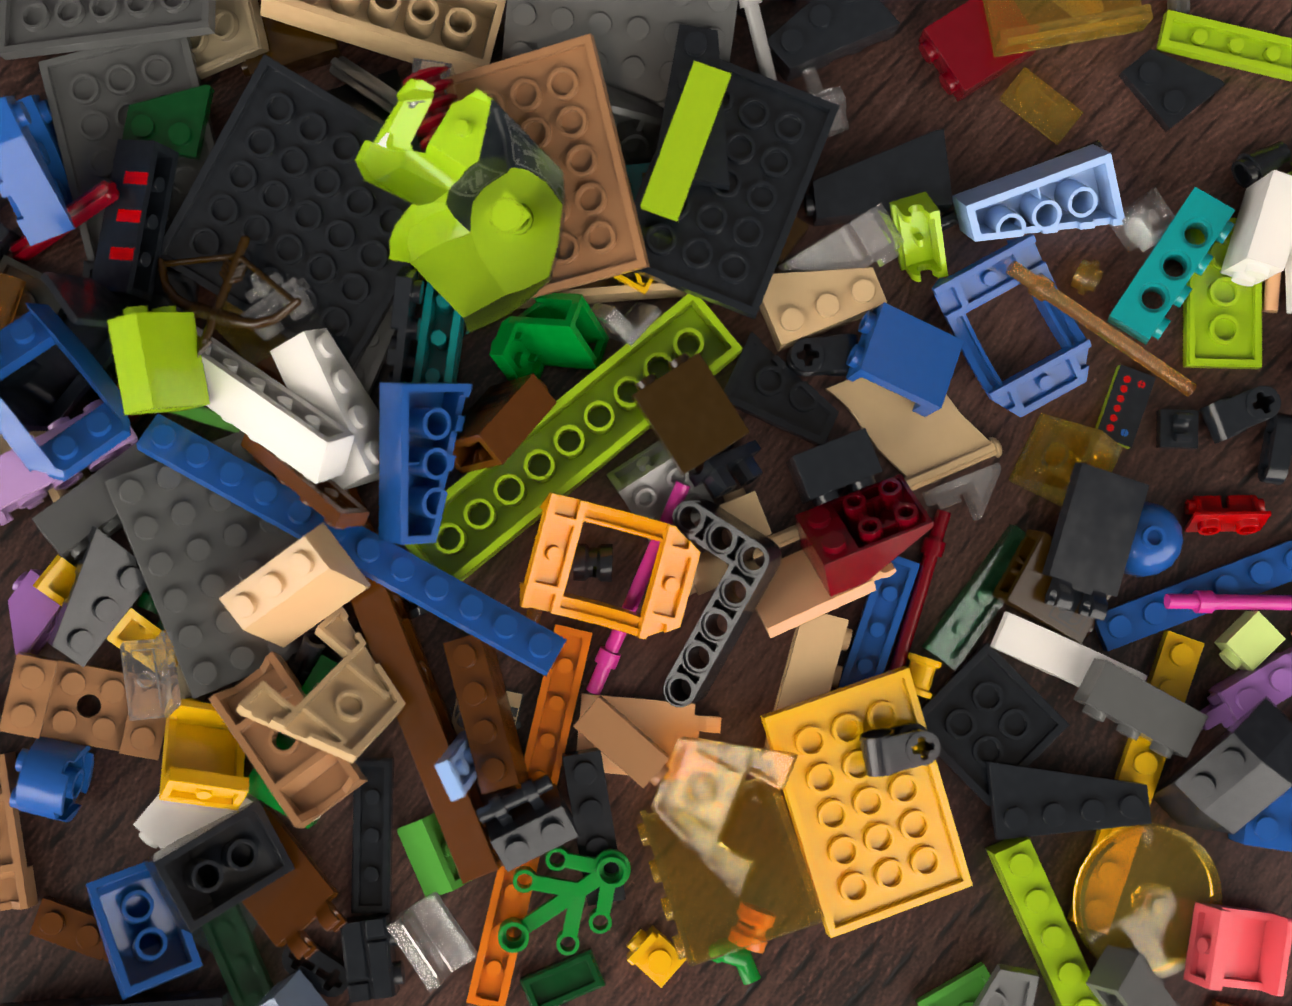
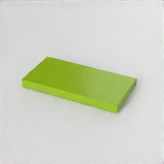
M1237 218L1229 219L1232 223H1236ZM1234 227L1223 244L1215 240L1207 252L1214 257L1203 274L1200 276L1194 272L1186 284L1192 290L1183 302V368H1262V282L1254 284V286H1242L1232 282L1231 276L1220 273ZM1189 229L1185 231V238L1189 243L1199 245L1205 242L1204 235L1200 230Z

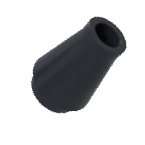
M1278 141L1273 145L1240 154L1231 167L1235 181L1241 187L1248 188L1271 171L1278 170L1283 164L1291 159L1290 149L1284 142Z

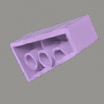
M101 399L93 401L84 407V413L71 420L69 417L60 418L47 427L49 431L35 438L33 435L31 436L40 447L104 402ZM132 427L130 437L87 466L91 472L104 467L138 442ZM13 449L0 455L1 526L14 520L11 515L12 511L26 507L31 510L44 502L43 498L47 496L48 490L53 487L55 490H65L83 477L82 472L79 471L68 480L61 481L50 478L47 473L35 470L29 472Z

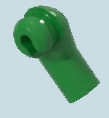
M720 938L709 946L708 951L711 960L715 963L723 962L736 966L743 985L751 984L761 978L751 951L731 943L728 938Z

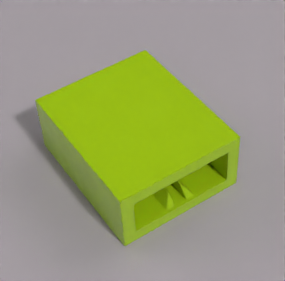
M135 306L123 309L124 316L107 320L124 415L178 412L210 405L202 356L198 357L197 352L198 334L194 312H177L176 306L159 307L152 309V312H148L147 306Z

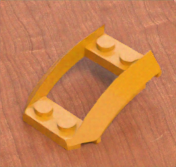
M550 492L540 506L543 510L524 583L520 582V606L548 611L551 614L601 625L635 635L641 639H647L648 636L662 631L666 633L680 628L701 552L679 531L677 526ZM583 521L660 542L641 613L565 592Z

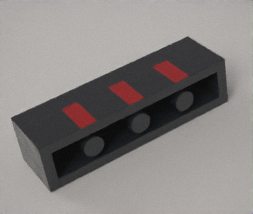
M118 139L110 181L116 183V189L120 192L118 200L105 208L92 279L119 298L125 300L152 302L158 270L157 261L161 254L179 158L178 152L156 141Z

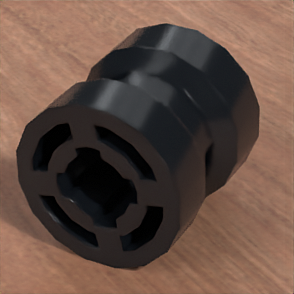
M577 543L573 558V580L586 581L590 577L597 578L601 582H612L613 544H601L597 548H592L587 544Z

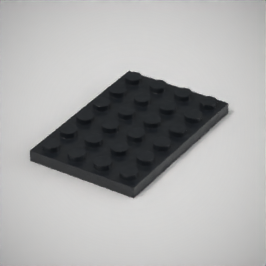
M720 59L721 70L731 73V79L723 98L729 190L692 184L678 222L641 209V203L653 172L655 150L634 201L650 267L632 272L755 319L840 105Z

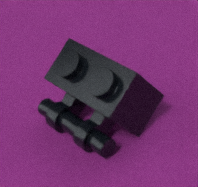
M548 774L536 780L530 778L522 782L520 788L504 796L498 794L490 798L487 805L476 810L482 824L487 823L490 842L507 872L578 837L572 813L556 784H552Z

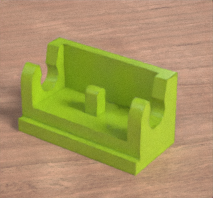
M926 191L889 202L900 269L906 270L910 278L916 282H921L920 272L923 270H931L932 274L938 279L948 276L940 212Z

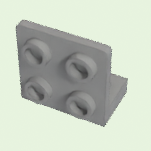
M659 441L606 474L631 513L658 521L676 481L690 486L685 501L706 499L714 503L704 484L694 487L689 479L692 474L696 473L695 469L681 476ZM695 507L691 512L693 523L701 518L699 511Z

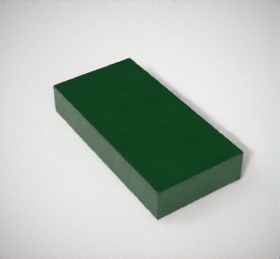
M591 947L520 977L521 985L530 1006H559L606 985Z

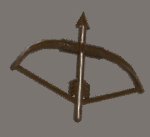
M243 235L240 238L235 253L174 260L159 258L157 261L162 289L171 302L185 312H194V317L207 320L202 335L197 337L198 357L213 343L211 337L217 324L233 329L257 330L277 324L302 304L300 298H294L244 256L250 242V238L247 235ZM224 261L219 271L223 283L213 306L187 300L180 296L169 282L167 267ZM246 267L289 301L285 307L275 314L260 318L241 317L240 314L223 310L233 283L243 280Z

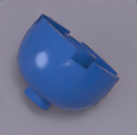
M1147 501L1144 502L1124 574L1135 577L1157 575L1171 567L1179 557L1184 541L1182 527L1175 515L1164 506Z

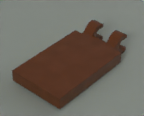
M264 806L263 809L295 869L246 898L242 903L276 947H283L288 943L290 951L297 959L304 957L305 960H308L319 948L304 929L317 918L327 932L332 929L336 933L347 923V920L331 902L339 894L337 889L272 808Z

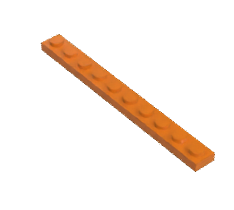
M555 624L554 633L567 640L547 676L543 675L524 761L529 779L536 780L548 774L552 784L557 786L563 763L562 753H565L593 633ZM541 855L508 872L505 866L497 870L466 1003L479 1006H506L518 952L510 953L500 946L498 930L504 920L512 917L521 919L527 915L533 890L527 893L516 890L513 885V874L521 866H529L537 874ZM521 874L517 880L520 884L527 885L532 881V878L528 874ZM511 927L507 930V934L515 938L521 934V930L517 927Z

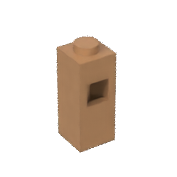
M601 695L573 726L643 789L649 782L656 786L670 770L665 764L670 756Z

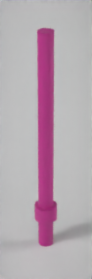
M676 481L659 521L674 525L672 517L674 509L679 503L685 501L690 489L689 485ZM650 540L621 608L637 611L650 581L660 544L659 541ZM612 629L605 646H600L594 660L597 665L586 688L590 693L595 695L601 694L611 669H616L621 654L619 650L627 633Z
M1195 590L1192 594H1165L1164 606L1166 609H1192L1195 613H1213L1215 609L1292 610V595L1214 594L1212 590Z

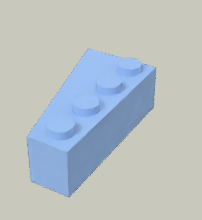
M1094 144L952 196L960 231L975 242L1021 237L1024 234L1038 232L1043 234L1057 233L1058 230L1092 229L1099 225H1126L1112 155L1110 152Z

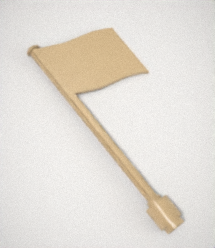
M859 378L854 382L846 380L825 390L849 410L862 429L866 428L872 444L905 476L904 479L912 491L993 456L1000 458L1002 455L1001 443L994 437H989L988 440L958 411L947 394L942 408L924 417L912 411L915 402L865 378ZM797 525L768 536L779 548L800 540ZM759 548L754 550L753 559L764 556ZM709 551L700 553L689 595L697 592L699 596L717 588L729 564Z

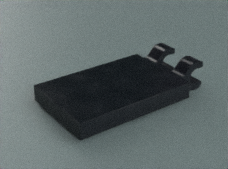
M1075 462L1042 573L1052 577L1050 587L1045 595V604L1070 610L1074 601V589L1084 593L1079 604L1078 614L1104 621L1108 611L1106 596L1117 597L1149 485L1085 463Z

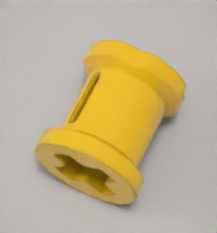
M909 652L907 657L910 660L908 668L910 669L916 693L918 696L931 699L932 693L929 690L936 669L941 668L942 663Z

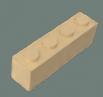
M823 614L795 628L773 711L830 692L831 687H838L843 666L837 665L841 650H848L852 637V629L847 628L849 620ZM766 736L762 756L774 760Z

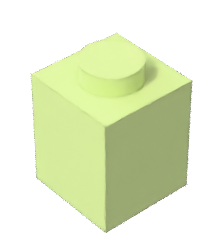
M1245 611L1214 643L1222 651L1219 653L1221 659L1232 669L1237 670L1239 668L1240 670L1254 671L1286 638L1259 611Z

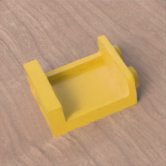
M193 698L175 699L166 717L159 800L238 810L249 792V778L243 777L245 753L211 703L201 702Z

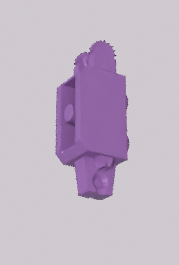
M1292 647L1281 653L1272 652L1254 671L1239 670L1212 686L1208 690L1211 695L1207 697L1210 704L1200 710V712L1208 716L1202 729L1209 730L1222 723L1224 728L1232 726L1266 696L1275 705L1291 697Z

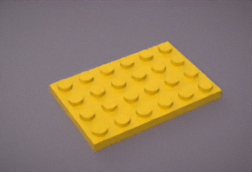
M902 666L761 715L826 934L830 938L973 886L937 761L935 760L929 765L902 770L889 776L869 777L866 775L859 738L861 733L907 723H918L927 729L908 667ZM921 737L918 738V743L923 741ZM917 745L912 747V749L917 750Z

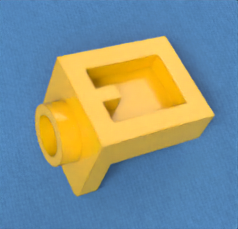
M653 925L647 932L640 929L626 946L630 949L627 953V961L632 966L634 964L637 965L661 988L687 960V956Z

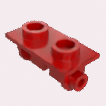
M1228 495L1226 498L1227 508L1222 507L1220 496H1193L1192 499L1185 501V513L1192 515L1184 531L1198 532L1200 535H1214L1219 532H1236L1240 535H1249L1260 531L1272 514L1271 511H1265L1264 499L1257 498L1256 495Z

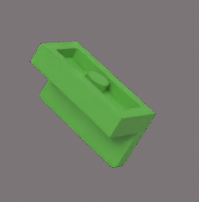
M435 812L397 828V833L427 899L452 892L466 884L462 883Z

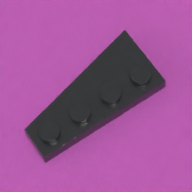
M679 24L653 170L694 61L721 70L718 30ZM722 100L692 184L729 190L724 106Z

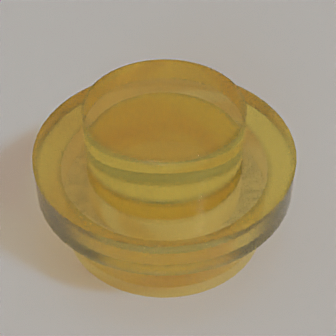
M1086 259L1082 260L1071 282V287L1078 289V294L1084 296L1088 290L1092 292L1096 290L1104 271L1098 269L1100 261L1096 259L1092 262Z

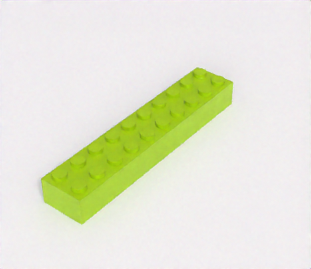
M687 294L559 398L555 406L504 464L468 472L447 489V498L436 543L406 544L404 546L413 555L463 582L541 518L543 510L540 506L550 492L568 496L650 429L649 424L631 398L633 394L638 392L634 386L635 384L655 373L657 378L671 371L667 364L685 352L690 357L700 353L715 376L741 354L743 348L701 298Z

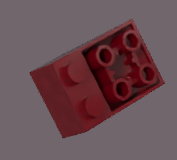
M901 474L795 515L801 547L830 597L869 581L934 526L932 519Z

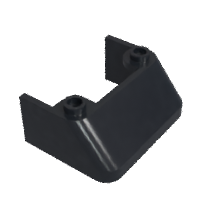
M44 272L41 279L68 316L64 323L84 344L116 385L118 383V376L107 320L124 316L123 309L132 306L92 278ZM56 344L0 381L1 399L27 431H49L47 427L54 421L63 417H69L71 420L84 413L83 409L85 406L101 399Z

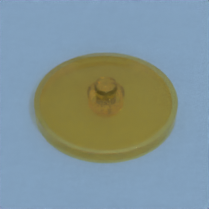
M1157 823L1120 828L1102 839L1091 850L1079 870L1073 893V914L1077 931L1088 951L1098 961L1107 945L1123 949L1132 947L1145 955L1147 958L1146 962L1159 978L1162 979L1175 975L1185 969L1195 902L1222 905L1220 877L1207 851L1195 839L1184 832Z

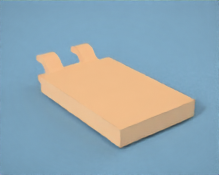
M802 549L781 559L776 573L755 610L770 638H773L875 591L874 581L890 577L896 572V569L892 562H890L866 583L830 597Z
M581 694L579 719L600 695ZM601 695L670 756L669 760L665 763L670 770L663 778L689 780L690 769L717 772L718 755L697 753L699 731L708 733L721 732L722 718L720 716L696 715V703L685 707H675L667 700ZM578 731L577 751L596 748ZM601 752L604 773L627 775Z

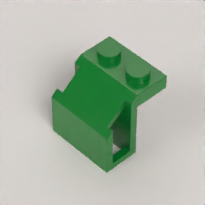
M552 293L534 298L536 303L519 316H509L502 321L498 333L491 343V351L489 353L508 381L533 373L540 379L545 366L596 369L600 366L609 336L582 294ZM587 343L596 344L594 351L591 350Z

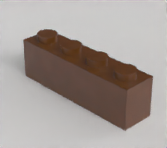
M472 635L443 643L482 795L496 794L520 787L522 782L529 779L495 648Z

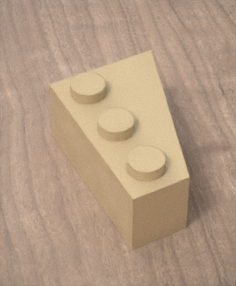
M873 267L775 273L771 278L760 310L779 352L792 347L800 339L814 338L863 318L867 311L872 312L882 303L888 302Z

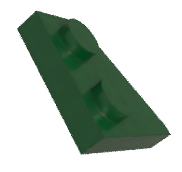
M202 85L129 105L122 139L156 141L178 152L180 157L200 160L214 89L210 85Z

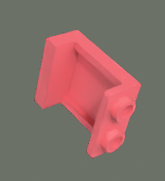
M1195 902L1183 980L1209 990L1222 991V987L1259 990L1282 997L1284 995L1292 943V919L1269 911Z

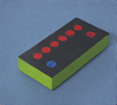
M1121 364L1118 365L1098 418L1093 437L1126 449L1132 448L1156 377Z

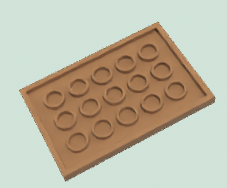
M586 34L445 78L453 79L454 85L447 88L446 91L447 94H457L458 100L455 102L463 100L469 94L474 93L476 89L495 100L563 171L566 210L560 252L552 280L531 299L650 267L593 35Z

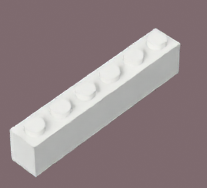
M196 326L198 336H201L203 330ZM211 337L213 343L201 354L210 405L206 406L220 415L225 422L233 424L247 434L252 441L258 442L274 453L277 458L301 472L307 480L317 484L344 475L355 434Z

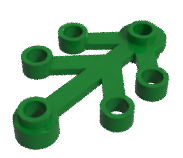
M562 845L546 852V864L553 871L569 868L589 873L578 881L539 875L529 866L517 868L513 874V885L516 890L522 893L533 890L555 894L556 896L521 919L512 917L504 920L498 930L500 946L510 953L522 951L528 945L530 932L567 909L563 930L556 937V947L563 955H573L577 952L580 945L578 931L585 897L598 887L597 906L589 913V927L597 934L609 931L612 926L610 911L615 888L622 886L628 880L631 873L628 857L616 849H607L600 852L596 857L569 853ZM555 852H560L565 858L561 863H553L550 860V856ZM609 862H614L618 865V869L614 873H607L604 870V866ZM521 874H528L531 876L532 881L527 885H522L517 879ZM598 915H603L607 918V922L602 926L593 923V919ZM511 927H517L521 930V934L513 938L507 934V930ZM564 937H572L575 943L571 947H564L561 944V940Z

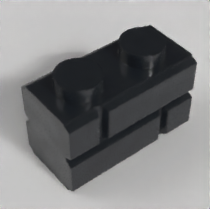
M389 913L346 918L347 923L340 931L349 1002L396 996L400 990L399 984H405L403 960L396 961L395 946L400 945L398 922H391V914Z

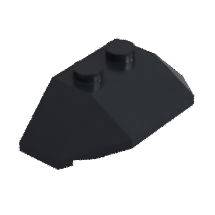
M1267 696L1264 697L1155 790L1153 799L1178 825L1235 834L1292 787V721Z

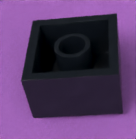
M866 428L794 455L786 462L802 504L812 501L814 507L840 497L838 490L847 487L850 494L876 483L873 476L883 471Z

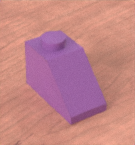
M31 569L29 572L26 571L17 578L12 586L14 593L8 599L16 655L19 651L37 655L50 638L62 606L33 586L45 570Z

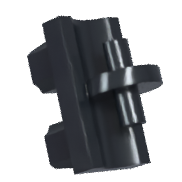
M756 440L732 449L734 445L731 444L706 460L703 470L692 474L689 479L694 487L706 483L715 498L727 494L737 486L730 472H733L741 487L747 486L763 474L754 459V456L761 450V447Z

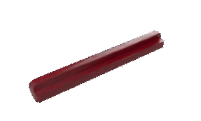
M102 180L65 206L75 228L118 200L120 192L116 189L117 185L115 182ZM72 230L30 246L25 235H23L10 245L13 259L18 262L21 260L27 262Z

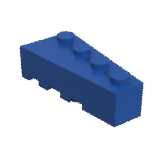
M380 382L379 540L399 545L436 543L448 493L444 490L448 472L453 471L456 456L452 454L457 432H462L465 417L461 415L465 398L470 397L472 384L456 382Z

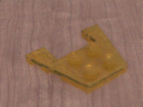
M683 736L676 741L667 764L670 770L660 782L651 809L685 843L689 842L703 856L702 861L712 871L716 869L728 882L727 886L732 892L739 894L744 890L756 860L721 841V838L747 773L781 790L787 785L798 755L786 751Z

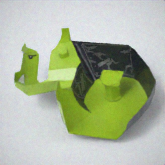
M410 79L396 94L398 103L375 141L365 140L355 161L365 181L412 203L394 227L390 239L389 259L411 263L418 269L417 271L463 317L467 327L466 334L518 309L552 280L560 252L565 222L566 195L563 171L495 100L478 89L463 100L451 105L430 140L425 153L413 151L410 143L433 100L435 87L423 80Z

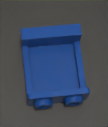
M885 302L872 312L867 311L859 324L858 331L862 333L859 343L852 348L847 358L846 365L850 366L846 379L854 382L859 378H865L915 402L912 411L924 417L941 409L964 341Z

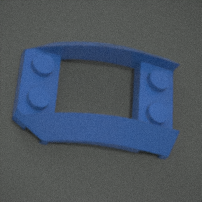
M1033 234L1006 240L1007 245L947 278H939L931 288L953 336L964 341L961 352L989 399L1019 417L1027 415L1087 382L1089 365L1086 364L1088 348L1092 346L1090 340L1084 336L1067 308L1046 262L1042 261L1035 244L1037 241ZM1025 282L1032 299L1062 349L1001 381L984 352L966 313Z
M26 303L29 312L0 330V381L56 344L104 402L39 447L0 397V434L28 471L35 470L47 473L50 478L66 481L130 437V420L128 415H124L119 388L78 337L49 305Z

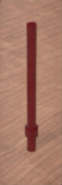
M937 509L933 520L934 526L930 530L929 537H924L920 550L923 553L888 671L906 666L908 653L913 643L937 560L943 557L946 543L943 540L951 517L949 512Z

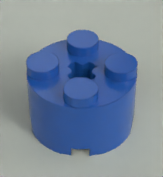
M40 736L39 739H36L30 750L23 748L15 764V769L20 772L18 783L10 796V807L22 812L66 823L70 822L81 807L80 804L75 803L79 793L87 794L94 768V754L88 752L91 747Z

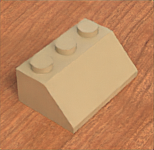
M322 522L219 599L244 631L284 648L366 590L371 584Z

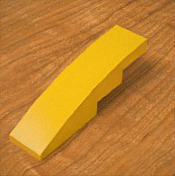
M57 555L33 586L62 606L64 599L69 596L77 575L75 574L76 567ZM131 607L106 638L164 681L169 678L178 665L167 634Z

